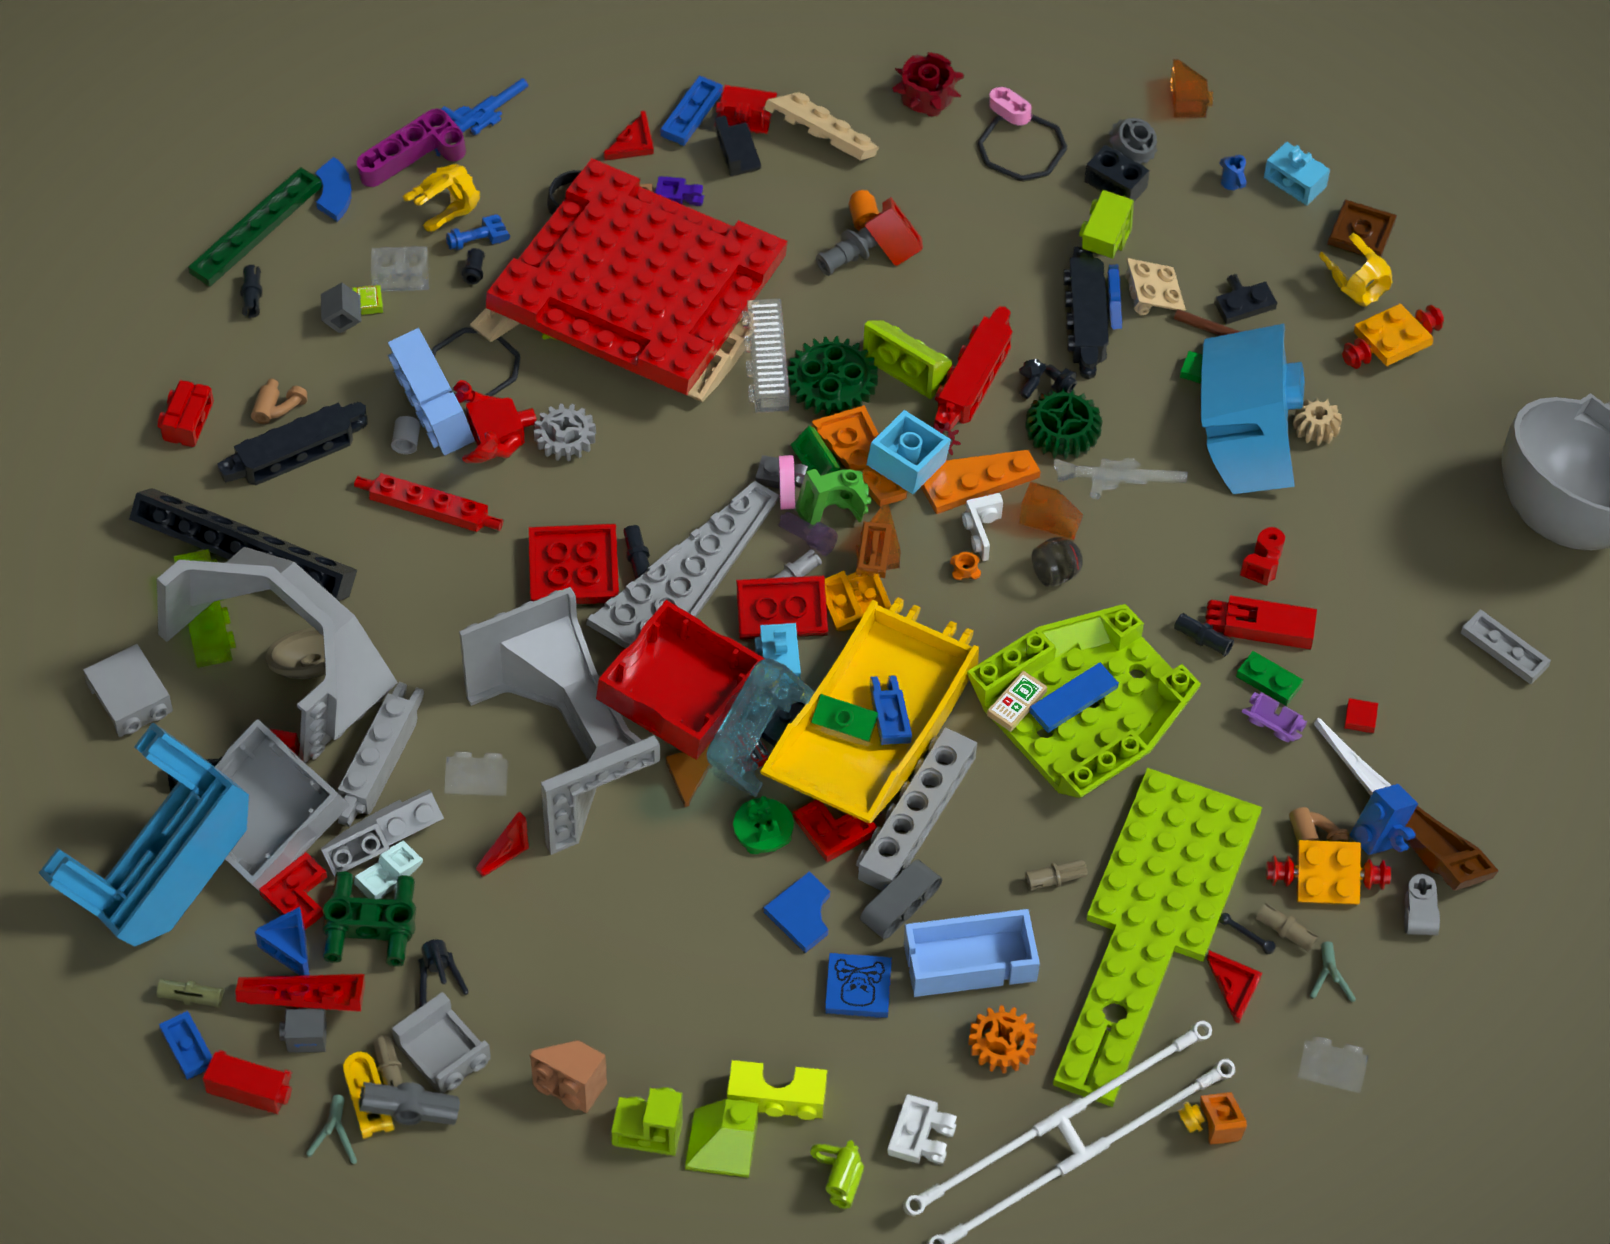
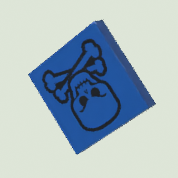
M829 953L825 1013L888 1018L892 957Z

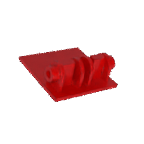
M725 85L721 101L717 102V117L726 115L729 126L747 123L750 132L768 134L773 113L765 110L764 107L768 99L777 98V93Z

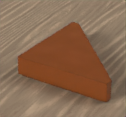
M719 741L710 743L697 760L684 752L666 757V764L684 807L690 806V801L697 788L700 787L710 769V764L716 753L720 750Z

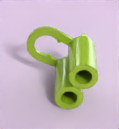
M849 1140L846 1147L842 1148L826 1144H815L810 1149V1154L813 1158L822 1163L833 1165L825 1190L831 1195L830 1202L844 1209L851 1207L864 1171V1165L858 1153L859 1147L855 1146L853 1140ZM819 1152H827L829 1154H836L837 1156L836 1158L828 1157Z

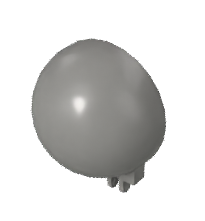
M1590 393L1581 400L1553 397L1538 399L1526 404L1513 419L1502 450L1503 481L1513 508L1532 530L1553 543L1571 549L1590 551L1610 548V402L1604 404Z

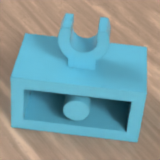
M1286 142L1267 159L1264 178L1300 202L1308 205L1327 187L1330 169L1323 163L1313 159L1310 152L1305 154L1299 145L1294 147Z
M796 623L760 625V637H755V653L766 659L762 678L764 680V687L773 680L784 690H791L793 687L800 689L801 670Z

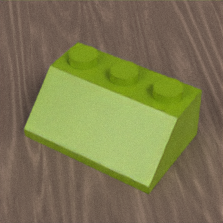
M884 320L867 321L864 324L863 350L868 349V357H874V366H877L882 371L929 399L936 395L941 385L944 386L947 383V374L952 366V361L947 356L934 351L921 340L912 338L899 327L892 326Z

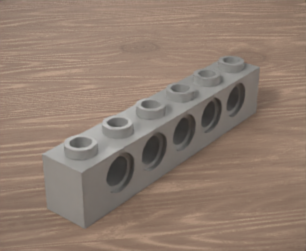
M946 727L939 737L934 736L929 745V754L926 759L921 758L915 767L914 778L911 782L906 781L903 785L897 805L893 803L889 807L885 817L887 821L883 827L878 826L874 831L868 851L864 849L860 853L856 862V866L859 867L858 880L883 891L910 865L974 762L977 742ZM944 762L948 763L949 765H941L939 763ZM925 785H932L934 788H927ZM910 808H919V809H921V810H919V811H914V810H911ZM902 830L907 833L899 834L896 831ZM887 853V854H891L892 856H891V857H884V856H882L881 854Z

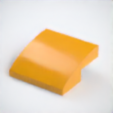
M841 571L825 579L826 604L838 631L856 629L872 600L877 601L879 606L888 610L892 606L883 583L879 578V574H874V577H870L868 573L862 572L861 576L856 575V572L846 575L845 571Z

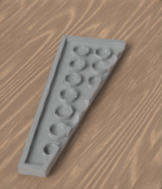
M756 481L751 483L735 496L730 504L719 513L713 514L708 522L699 529L696 528L681 544L675 545L648 567L643 575L626 585L621 593L609 599L605 606L594 615L591 614L587 619L586 625L627 648L636 640L642 627L665 600L697 617L777 503L779 495Z

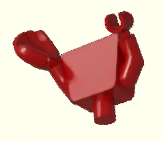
M459 380L453 387V390L457 392L455 396L458 402L463 403L465 400L467 402V422L477 444L475 451L462 457L465 463H483L495 457L507 459L525 443L524 428L535 425V421H537L533 408L517 412L511 398L483 395L472 390L471 385L464 380Z

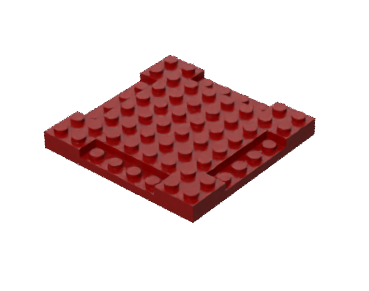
M591 158L566 190L565 200L519 259L513 258L487 291L485 308L687 396L785 258L788 241L739 220L734 226L644 189L639 186L640 178Z

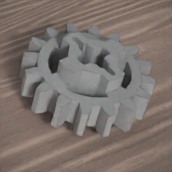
M561 403L558 410L551 406L548 407V415L540 413V421H535L534 440L537 441V448L539 450L545 449V456L548 457L553 453L557 461L561 456H565L567 461H570L571 455L575 454L578 458H581V451L589 452L590 444H595L596 424L593 423L592 415L585 416L584 408L576 411L575 405L571 404L569 409H565L563 403Z

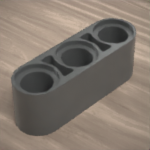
M919 859L913 861L866 906L861 914L860 921L881 938H889L936 893L942 884V877Z

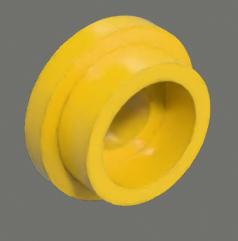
M1188 1101L1185 1102L1184 1107L1178 1110L1184 1124L1190 1133L1195 1130L1202 1131L1201 1123L1206 1120L1197 1104L1191 1107Z

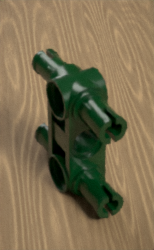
M344 871L337 872L333 894L329 897L323 908V931L326 935L324 960L330 963L342 961L345 938L388 940L386 963L394 967L403 966L407 942L410 941L416 929V906L413 903L415 879L407 875L398 876L394 900L351 897L353 875ZM337 915H343V916H344V917H342V918H340V919H334V918H333V917H335V916H337ZM398 919H406L402 923L395 922Z

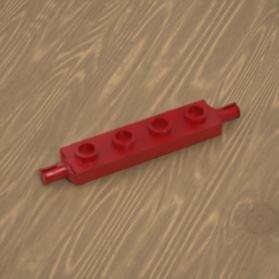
M380 473L374 480L357 476L354 482L355 488L369 491V500L477 532L485 526L500 531L503 526V519L488 515V505L390 475Z

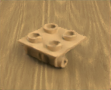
M1130 258L1126 259L1128 268L1125 277L1129 283L1131 298L1134 299V309L1139 315L1148 314L1152 306L1186 311L1174 267Z

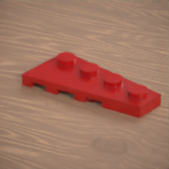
M365 974L238 977L235 990L236 1002L249 1005L266 1004L361 1012L365 990Z

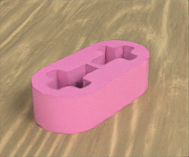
M997 87L990 91L989 106L998 115L1014 125H1024L1031 120V104L1005 87Z
M793 455L779 456L780 510L795 509Z

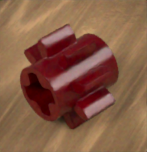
M949 422L945 423L943 429L934 424L933 428L940 433L946 432V436L951 439L948 454L953 455L951 447L953 445H961V442L956 441L954 436L958 434L959 430L950 431Z

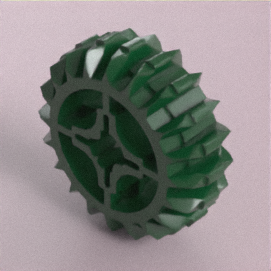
M1061 388L1059 393H1055L1051 389L1048 396L1041 393L1038 400H1033L1031 408L1027 411L1025 428L1028 432L1027 436L1030 441H1033L1034 448L1042 447L1043 455L1051 452L1054 459L1057 455H1063L1066 460L1072 454L1077 459L1080 452L1087 454L1090 447L1094 448L1101 436L1103 421L1100 416L1099 407H1094L1093 399L1086 400L1085 393L1077 396L1074 389L1070 393H1065L1063 388Z

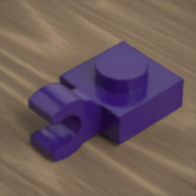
M658 177L656 194L683 204V200H686L691 205L702 206L704 201V195H702L703 185H686V178Z

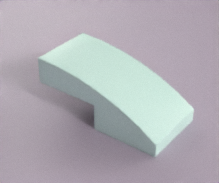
M402 840L392 846L390 850L380 854L379 861L356 875L354 885L368 898L381 899L396 888L398 876H410L423 863V859Z

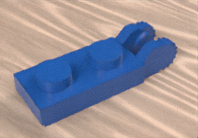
M896 675L888 676V690L881 691L878 677H870L869 685L873 710L879 713L876 724L881 745L911 743L912 732L903 692L899 689Z

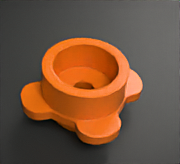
M970 552L954 555L951 558V564L954 566L953 578L956 580H962L963 578L978 579L981 576V570L978 569L979 557Z

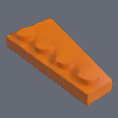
M865 405L811 422V427H815L824 443L847 470L862 471L864 483L868 484V494L879 507L907 499V491L866 465L871 442L879 434Z
M1029 450L946 460L921 488L934 512L939 514L966 504L967 500L992 495L1040 478L1041 471Z

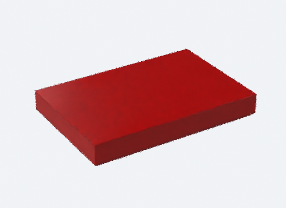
M824 575L736 580L739 639H755V637H760V625L796 623L797 636L828 635Z

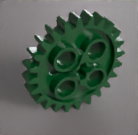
M824 336L823 343H819L814 338L812 347L804 343L803 352L795 350V358L789 359L787 386L790 387V395H796L797 404L805 401V410L813 406L815 407L816 415L821 410H825L827 417L831 414V411H835L837 414L841 410L845 409L847 411L852 409V406L856 408L862 406V401L869 403L870 395H875V389L878 385V367L874 366V357H868V349L860 351V343L850 346L849 338L843 343H839L838 336L834 338L833 342H829L827 336Z

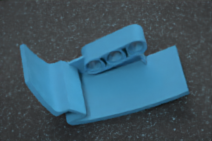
M1284 324L1204 339L1201 380L1202 427L1206 428L1207 448L1213 463L1233 494L1295 487L1288 438V410L1303 408L1305 380L1302 362L1287 363Z

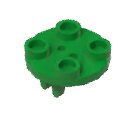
M762 796L761 798L752 799L744 803L735 813L733 829L735 837L746 848L747 852L756 855L774 852L789 844L792 840L794 822L791 812L784 804L775 799Z

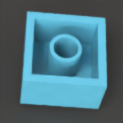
M904 410L871 442L866 465L911 494H914L946 462L951 439Z

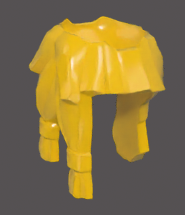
M451 164L436 168V172L425 178L420 186H416L402 196L404 201H410L415 198L413 200L414 204L421 206L436 194L448 188L450 194L449 206L446 210L425 222L423 227L426 231H436L445 222H449L455 217L467 215L476 207L480 200V191L476 190L472 183V177L464 166Z
M1353 233L1349 238L1366 256L1367 261L1350 279L1322 251L1319 253V257L1326 263L1327 268L1331 270L1333 279L1338 287L1341 288V291L1348 295L1355 303L1364 307L1372 302H1376L1380 296L1390 290L1393 282L1392 273L1386 261L1376 255L1361 237Z

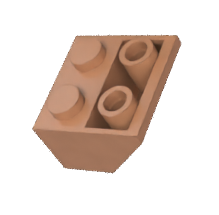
M579 1040L533 1050L530 1055L532 1081L535 1088L544 1095L549 1096L552 1094L561 1099L563 1104L572 1110L579 1109L588 1113L607 1085L605 1054Z

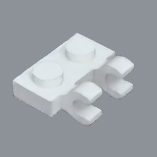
M907 1094L888 1147V1155L918 1164L922 1155L933 1163L943 1165L947 1155L945 1151L947 1144L927 1138L931 1128L944 1136L953 1137L956 1129V1116L937 1112V1102Z

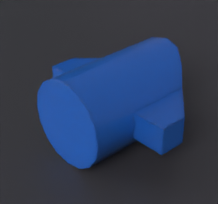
M1235 155L1221 158L1219 164L1223 167L1221 176L1222 186L1228 190L1246 187L1247 182L1244 175L1246 160L1244 156Z

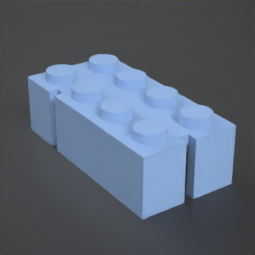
M417 328L388 342L392 352L388 355V358L394 368V373L400 385H403L411 406H414L422 427H425L433 448L439 446L445 456L475 442L463 409L453 392L449 393L452 389L420 329Z
M1028 909L905 924L904 947L908 967H910L909 974L914 997L1003 986L1004 980H1009V985L1036 982L1038 979L1040 962Z

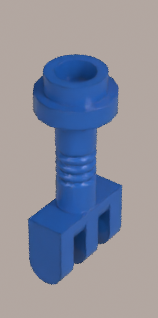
M499 215L482 218V227L460 233L458 228L450 230V233H446L448 247L456 251L463 249V243L488 237L493 245L505 242L510 238V234Z

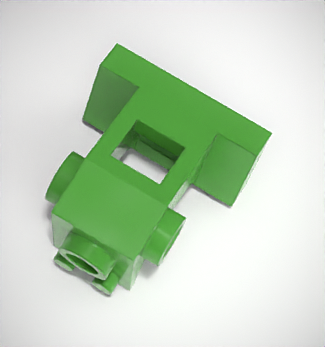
M816 469L806 471L795 510L808 530L819 527L824 508L834 504L839 508H848L858 522H862L864 514H868V507L866 506L871 504V497H868V484L864 483L862 471L842 469L820 476Z

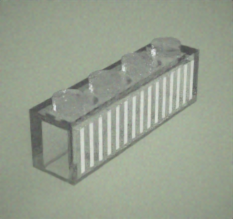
M781 299L747 300V311H742L743 328H748L749 336H744L745 353H750L751 360L746 361L747 377H752L753 385H748L749 402H754L755 413L789 411L790 395Z

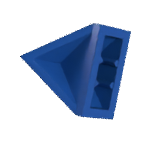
M300 907L266 923L255 931L257 945L260 949L299 976L310 975L306 935Z

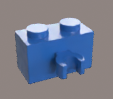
M1399 784L1374 790L1349 836L1355 842H1361V848L1368 855L1393 848L1398 852L1408 850L1409 846L1404 842L1403 838L1410 840L1415 838L1416 834L1411 828L1405 826L1418 803Z

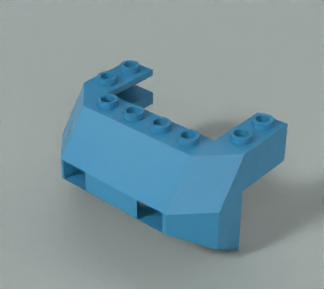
M155 723L150 725L134 748L141 752L146 759L179 782L105 879L59 848L56 849L39 872L50 886L96 915L117 938L134 947L173 929L247 831L249 794L207 760Z

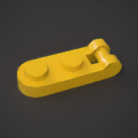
M355 1052L349 1055L343 1064L344 1075L362 1138L372 1137V1133L384 1130L385 1133L393 1131L394 1126L390 1115L380 1114V1118L368 1121L367 1114H370V1112H363L358 1108L363 1083L381 1084L375 1061L372 1056L365 1052Z

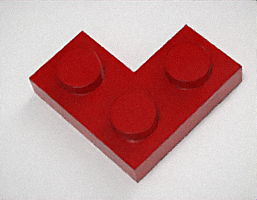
M817 799L793 812V819L826 863L872 838L877 828L873 821L869 824L849 814L835 820L825 805Z
M305 852L259 888V893L281 916L300 907L304 929L306 930L324 916L323 909L307 893L327 878V872Z

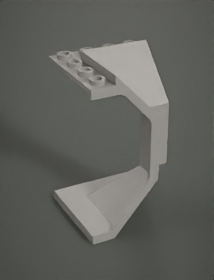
M243 547L226 563L178 560L157 578L158 635L166 642L214 601L271 589L323 635L325 679L297 704V707L302 711L299 758L304 763L311 758L314 760L319 757L329 741L339 739L346 729L355 721L360 720L376 702L381 701L398 683L356 616L295 562Z
M569 587L564 590H556L544 598L534 602H526L519 608L506 613H499L489 620L479 624H471L464 630L459 631L466 698L470 705H475L502 693H513L555 707L562 713L588 760V763L541 782L545 843L551 855L579 843L597 787L660 761V744L655 735L641 740L628 729L620 713L596 699L598 679L600 677L594 667L577 619L576 595L572 588Z

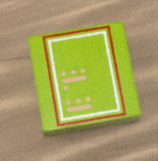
M380 285L353 288V291L360 295L361 315L384 313Z

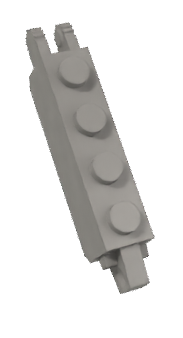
M399 682L393 693L387 694L338 788V794L350 805L338 817L339 824L350 827L358 812L367 815L372 812L416 726L418 719L417 710L424 697L423 689L416 687L410 699L407 700L403 698L407 691V685Z

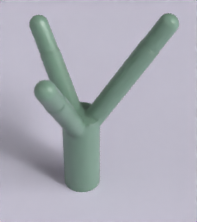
M1323 942L1321 944L1323 969L1310 993V997H1316L1327 974L1330 973L1335 983L1338 982L1349 1000L1354 1002L1356 1000L1355 996L1336 968L1333 943Z
M334 1095L332 1097L328 1122L307 1150L306 1155L308 1157L312 1156L325 1136L330 1135L333 1128H336L352 1164L357 1163L341 1123L345 1101L343 1096Z

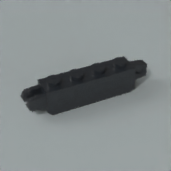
M1074 247L1069 269H1064L1063 275L1064 286H1069V291H1065V307H1070V313H1066V329H1071L1072 334L1068 335L1067 350L1068 352H1073V363H1079L1080 376L1089 380L1096 376L1097 364L1102 363L1107 358V346L1109 344L1104 262L1099 258H1093L1091 251L1082 249V247Z
M357 401L354 404L351 403L341 407L338 402L331 406H325L305 417L296 418L293 422L281 427L272 428L257 437L246 439L234 446L235 454L217 463L219 473L225 483L245 477L249 484L259 485L349 447L353 441L352 433L361 430V428L364 429L368 425V419L365 415L366 405Z

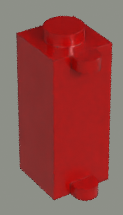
M223 1050L215 1051L203 1077L206 1093L277 1115L282 1104L286 1105L292 1092V1087L289 1086L292 1071L285 1069L282 1072L227 1055V1052Z

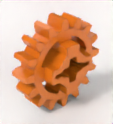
M1000 1005L999 1012L996 1013L991 1008H987V1017L978 1014L976 1023L971 1024V1034L968 1040V1045H972L971 1055H980L978 1064L981 1066L986 1062L990 1063L989 1071L991 1072L995 1070L996 1066H999L1003 1074H1006L1008 1066L1018 1071L1019 1062L1028 1065L1029 1055H1035L1036 1045L1034 1044H1037L1038 1034L1033 1033L1035 1028L1034 1022L1026 1024L1027 1014L1024 1013L1017 1016L1015 1007L1010 1012H1005L1003 1005ZM989 1028L990 1032L985 1034V1038H982L985 1030ZM1024 1040L1023 1046L1017 1051L1016 1046H1019L1021 1041Z

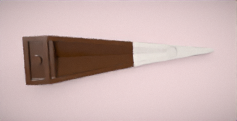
M1317 718L1314 725L1370 795L1373 794L1374 790L1391 786L1390 783L1350 749L1321 719ZM1416 807L1405 826L1411 828L1416 836L1406 841L1432 873L1441 875L1445 883L1454 891L1491 880L1495 877L1499 870L1480 848L1453 832L1420 807Z

